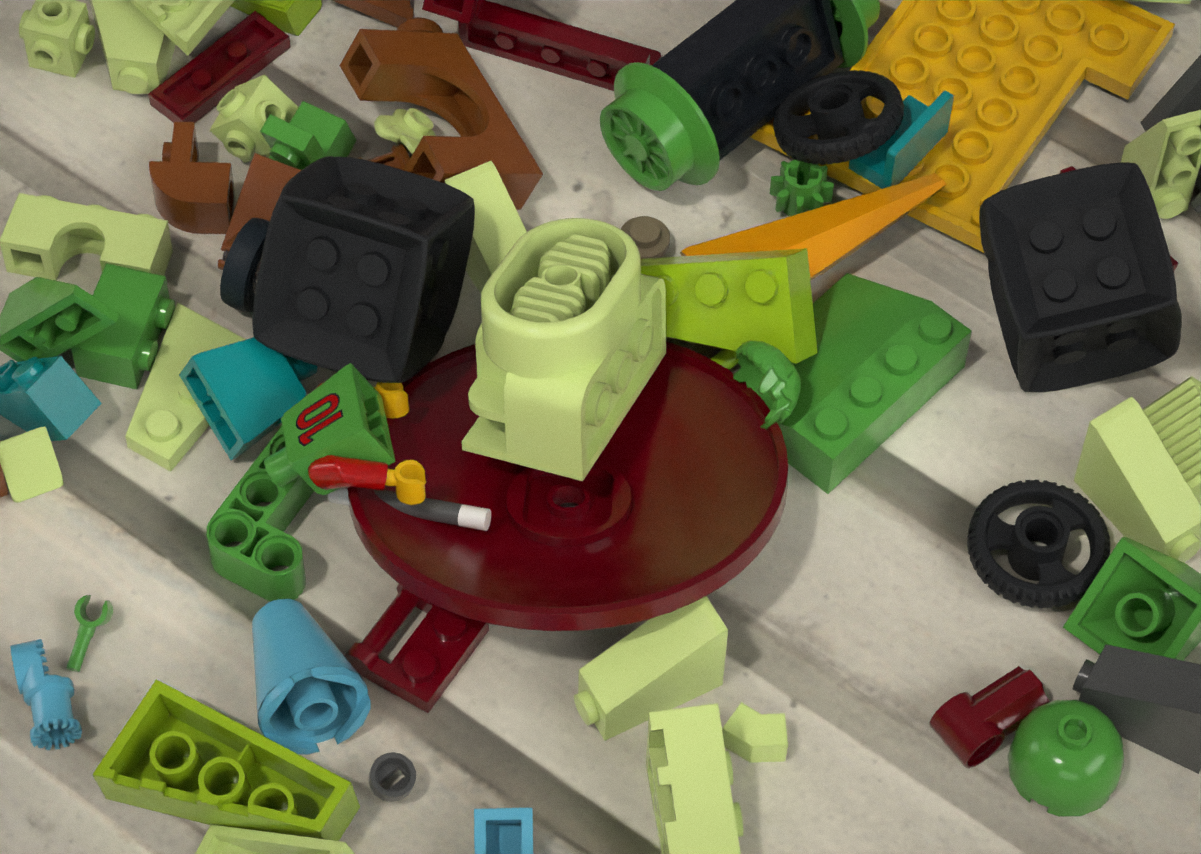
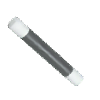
M340 488L329 493V502L349 506L347 488ZM374 490V493L390 506L417 518L487 531L490 526V509L432 498H425L420 504L408 505L400 502L394 491Z

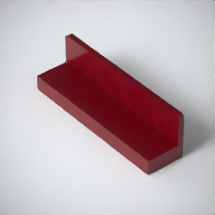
M488 0L484 1L478 17H474L469 25L458 21L459 37L465 47L614 91L615 77L618 71L625 65L634 62L653 65L661 58L659 51Z

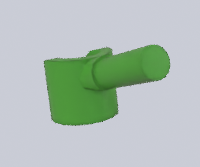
M85 595L77 601L74 613L80 625L66 667L67 669L80 672L96 627L108 623L113 615V606L109 600H106L103 604L102 614L96 621L91 620L86 613V607L91 595Z

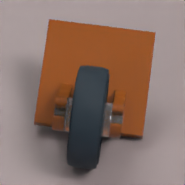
M254 153L220 249L224 251L223 257L218 260V269L223 270L220 283L221 299L228 306L243 312H253L264 242L275 205L286 183L302 171Z

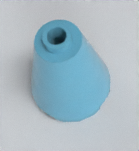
M278 599L263 606L252 620L257 718L261 732L266 738L297 754L305 755L320 752L317 743L335 738L338 745L349 739L364 724L371 709L365 681L300 602L292 599Z

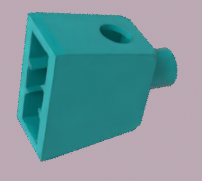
M253 337L192 356L179 376L232 461L282 423L281 418L284 413L307 395L301 381L316 374L318 366L274 351Z

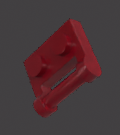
M398 584L396 588L397 596L361 643H353L344 656L362 677L429 713L488 633L489 623L466 618L442 609L416 596ZM415 607L427 613L390 664L378 657Z

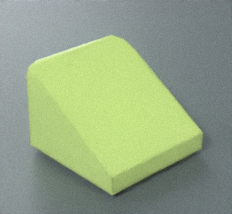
M45 426L0 441V464L7 489L15 503L63 486L62 473Z

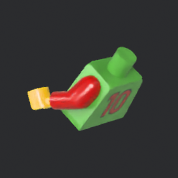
M351 363L325 382L319 384L315 390L284 413L281 422L286 447L264 460L268 475L279 487L285 486L300 476L317 494L327 495L337 489L347 487L383 491L385 485L395 486L397 498L404 504H420L426 498L425 470L418 461L406 460L399 463L395 470L388 469V466L395 462V456L386 418H400L409 412L408 394L403 391L402 383L377 382L376 387H373Z

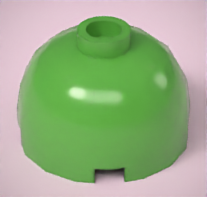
M1053 700L1034 708L1017 727L1008 753L1009 776L1017 791L1025 800L1030 803L1032 798L1038 804L1048 807L1047 813L1058 817L1083 816L1100 809L1117 788L1124 767L1122 737L1112 720L1095 706L1079 700Z

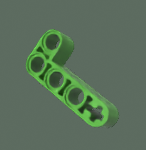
M282 426L212 516L207 525L206 534L211 564L215 572L270 602L278 599L295 600L303 593L306 586L302 547L294 537L284 531L314 492L300 476L285 486L279 487L273 482L265 469L264 460L286 447ZM261 502L271 503L267 506H256V504ZM231 542L242 543L235 547L225 546L226 544H229ZM276 566L288 567L287 569L282 571L270 570Z

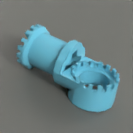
M42 639L11 645V655L20 695L23 694L24 702L31 707L34 727L30 730L31 743L34 747L38 745V748L45 747L46 750H50L52 745H54L55 750L60 749L59 744L61 743L64 747H68L69 742L73 744L75 739L81 738L82 734L81 724L78 720L74 719L70 699L74 696L75 691L72 680L68 677L44 673L49 671L48 666L42 664L47 662L46 657L41 656L45 654V650L42 648L44 647Z

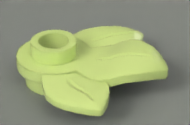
M409 108L408 110L396 109L392 115H380L374 121L375 131L378 136L393 141L396 144L401 143L406 151L411 154L414 153L423 136H436L432 130L433 123L430 118L415 108Z

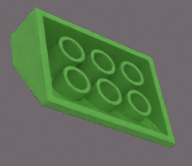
M846 273L813 303L817 354L797 364L792 363L800 375V394L791 415L779 425L787 448L788 464L827 494L839 485L965 367L972 330L930 300Z

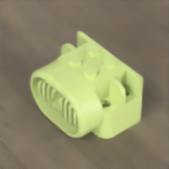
M566 218L541 224L522 235L484 285L481 293L482 323L478 328L475 343L477 379L468 392L470 409L479 418L462 440V450L583 481L666 354V289L663 279L641 274V259L638 247L627 233L614 225L599 220Z

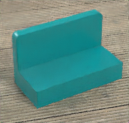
M943 91L930 106L908 95L903 100L904 116L896 133L885 144L879 146L878 149L857 159L849 160V169L881 189L899 184L948 132L954 95Z

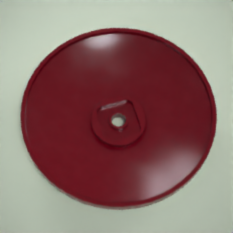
M667 341L665 356L583 481L462 450V440L479 418L470 409L468 402V392L477 379L476 344H472L428 363L413 378L402 382L403 391L408 394L409 412L400 418H386L395 456V462L390 464L388 469L395 470L399 463L406 460L418 461L425 470L426 498L490 509L491 522L488 530L483 531L417 518L390 506L381 500L373 489L347 487L352 521L365 549L389 576L416 596L463 617L493 625L540 631H584L641 622L670 613L709 595L740 574L767 545L780 522L787 497L788 458L787 448L778 423L772 424L767 430L760 427L766 423L765 418L771 410L751 387L747 388L746 382H738L733 379L734 373L710 358ZM385 485L384 490L396 492L395 486ZM563 503H577V504H579L578 506H575V507H561V506H560V505L563 504Z

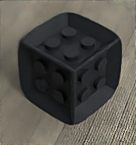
M329 156L311 163L292 177L283 187L268 225L253 305L252 325L254 338L266 347L283 355L335 372L351 363L369 381L402 383L413 378L439 352L453 321L462 290L472 242L475 219L474 199L461 190L445 183L364 159Z
M1117 162L1101 164L1015 185L983 201L979 210L980 236L984 253L988 259L991 291L1009 359L1020 388L1023 391L1049 392L1099 382L1147 369L1176 354L1181 339L1182 314L1177 301L1174 270L1150 188L1136 163Z

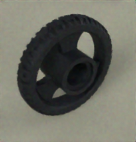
M840 71L808 81L790 93L776 110L773 128L780 148L793 159L820 165L837 164L862 157L885 144L896 133L902 123L904 105L899 89L887 77L870 71ZM871 96L885 104L877 118H865L861 101L864 98ZM810 109L811 114L801 116ZM815 134L818 136V140L808 138Z
M1036 479L1025 480V482L1017 481L996 489L978 505L969 525L967 548L973 568L977 570V575L997 595L1002 594L1004 599H1008L1012 603L1020 602L1021 606L1025 605L1031 608L1034 606H1038L1041 609L1052 608L1053 605L1061 607L1083 597L1110 555L1108 528L1092 503L1089 504V500L1081 496L1080 493H1074L1073 489H1069L1065 485L1058 486L1056 482L1052 483L1047 480L1043 482ZM1033 503L1052 506V508L1033 506L1025 509L1017 517L1015 525L1007 524L998 517L1003 511L1017 505ZM1083 529L1089 540L1090 557L1082 571L1075 575L1064 568L1062 561L1070 531ZM1030 541H1040L1047 546H1038ZM997 549L1008 550V561L1011 568L1025 579L1039 581L1038 584L1026 582L1012 576L995 561L990 552Z

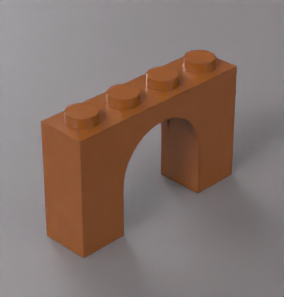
M360 29L339 65L359 100L407 102L425 107L449 122L461 136H423L403 170L445 183V180L492 161L516 210H521L543 173L457 33Z

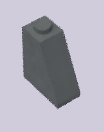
M1107 644L1104 646L1096 663L1086 659L1072 690L1080 693L1079 701L1095 706L1108 716L1121 737L1199 774L1201 770V664Z

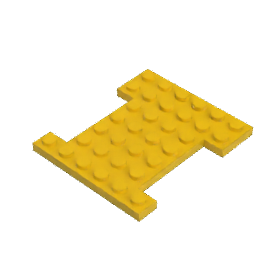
M903 0L868 45L864 57L852 66L849 71L862 70L883 75L897 86L902 100L910 95L927 106H930L943 91L954 95L948 132L900 183L934 173L941 177L947 184L944 189L907 215L984 253L979 223L981 204L990 196L1008 188L1082 81L1087 80L1128 100L1172 37L1175 24L1124 0ZM871 96L864 98L861 101L865 118H877L885 104ZM810 109L801 116L811 114ZM774 118L750 136L787 155L780 148L776 140L773 128ZM817 134L808 137L809 139L818 140ZM849 161L837 164H818L820 167H828L827 176L864 194L881 189L850 170Z

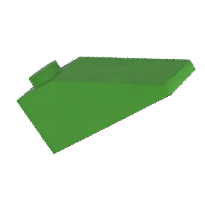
M35 277L8 295L0 314V351L17 362L27 361L32 357H38V359L55 357L116 323L119 313L75 284Z

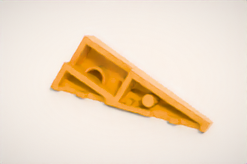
M930 174L689 246L683 249L680 254L681 256L807 248L811 281L818 275L826 273L943 190L947 184L937 174Z

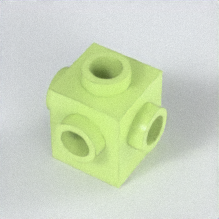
M36 0L31 10H25L19 24V36L24 39L29 67L73 78L76 77L87 54L91 51L95 39V28L93 25H90L86 3L76 0Z
M264 74L236 86L220 100L217 105L219 115L209 131L224 144L225 149L230 154L238 157L244 163L251 161L254 153L270 157L269 152L271 148L261 134V128L270 114L290 123L299 107Z

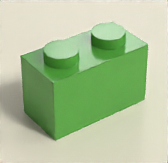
M106 263L92 296L118 312L119 317L113 325L71 348L75 369L79 377L137 390L144 372H150L158 353L157 340L162 329L167 330L175 310V300L169 297L166 276Z

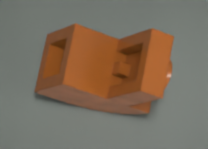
M174 122L172 142L163 143L162 161H149L156 208L164 220H168L170 225L182 231L196 234H226L234 212L235 201L231 163L198 162L199 149L195 122Z

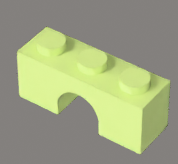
M19 193L0 238V246L7 272L57 280L63 264L68 259L83 253L101 256L99 261L102 272L107 263L164 276L173 253L168 220L158 219L149 214L136 215L109 210L100 205L92 204L87 206L61 201L47 195L34 196Z

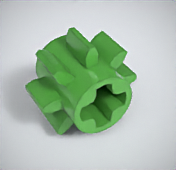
M793 160L789 163L781 162L780 176H771L769 194L777 197L775 210L777 212L784 211L790 217L823 207L824 202H831L834 184L826 181L828 167H820L818 164L805 163L798 160Z

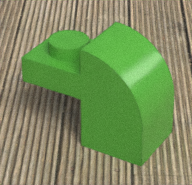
M302 101L290 123L270 114L260 130L271 148L269 158L300 170L323 157H347L357 141L346 120L305 101Z

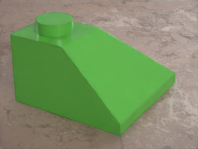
M1121 537L1063 628L1098 654H1101L1104 646L1107 644L1184 661L1201 642V574L1186 563L1128 537Z

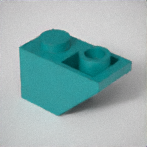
M62 356L41 359L32 357L27 361L20 362L10 360L0 366V415L26 432L45 426L51 441L67 440L102 404Z

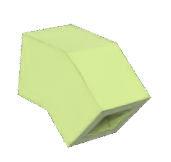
M741 702L722 728L725 748L750 763L786 761L788 740L785 713L760 714Z

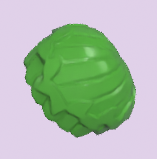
M747 341L742 343L736 351V359H739L738 363L741 368L733 374V379L738 382H746L747 388L751 387L771 410L765 418L766 423L760 426L767 430L769 426L776 422L778 425L782 424L791 415L800 394V375L794 365L778 348L763 341Z

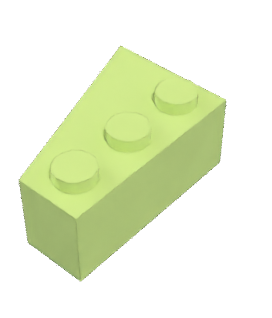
M718 703L649 712L646 771L661 854H741L738 837H743L742 813L739 802H733L730 786L733 785L732 762L729 751H725Z

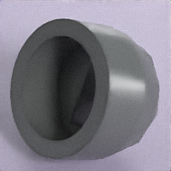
M391 752L383 754L374 761L368 778L369 786L374 795L382 801L396 802L402 800L409 795L415 784V767L409 758L400 753ZM398 770L405 776L388 790L380 786Z

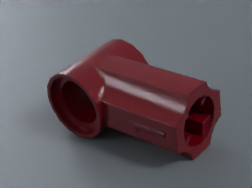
M1018 666L973 696L963 692L952 697L935 712L929 723L930 727L964 767L969 769L981 764L995 753L1002 745L1005 737L1017 730L1021 721L1034 708L1048 703L1049 699L1044 692L1043 684L1031 670H1024Z

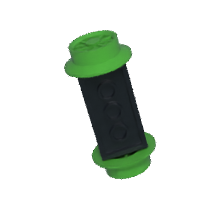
M879 0L734 1L653 65L634 62L625 65L618 71L614 81L615 100L608 104L600 114V128L608 149L626 173L638 183L651 190L664 191L678 180L690 185L708 183L717 174L720 160L772 120L779 105L790 93L808 81L829 74L835 68L854 66L864 57L868 46L867 29L874 25L879 18Z

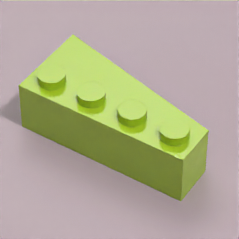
M807 248L641 259V274L661 278L665 282L666 337L737 351V348L747 341H763L778 348L791 363L795 364L817 354Z
M157 679L92 774L105 798L108 800L208 825L339 841L360 808L353 785L348 780Z

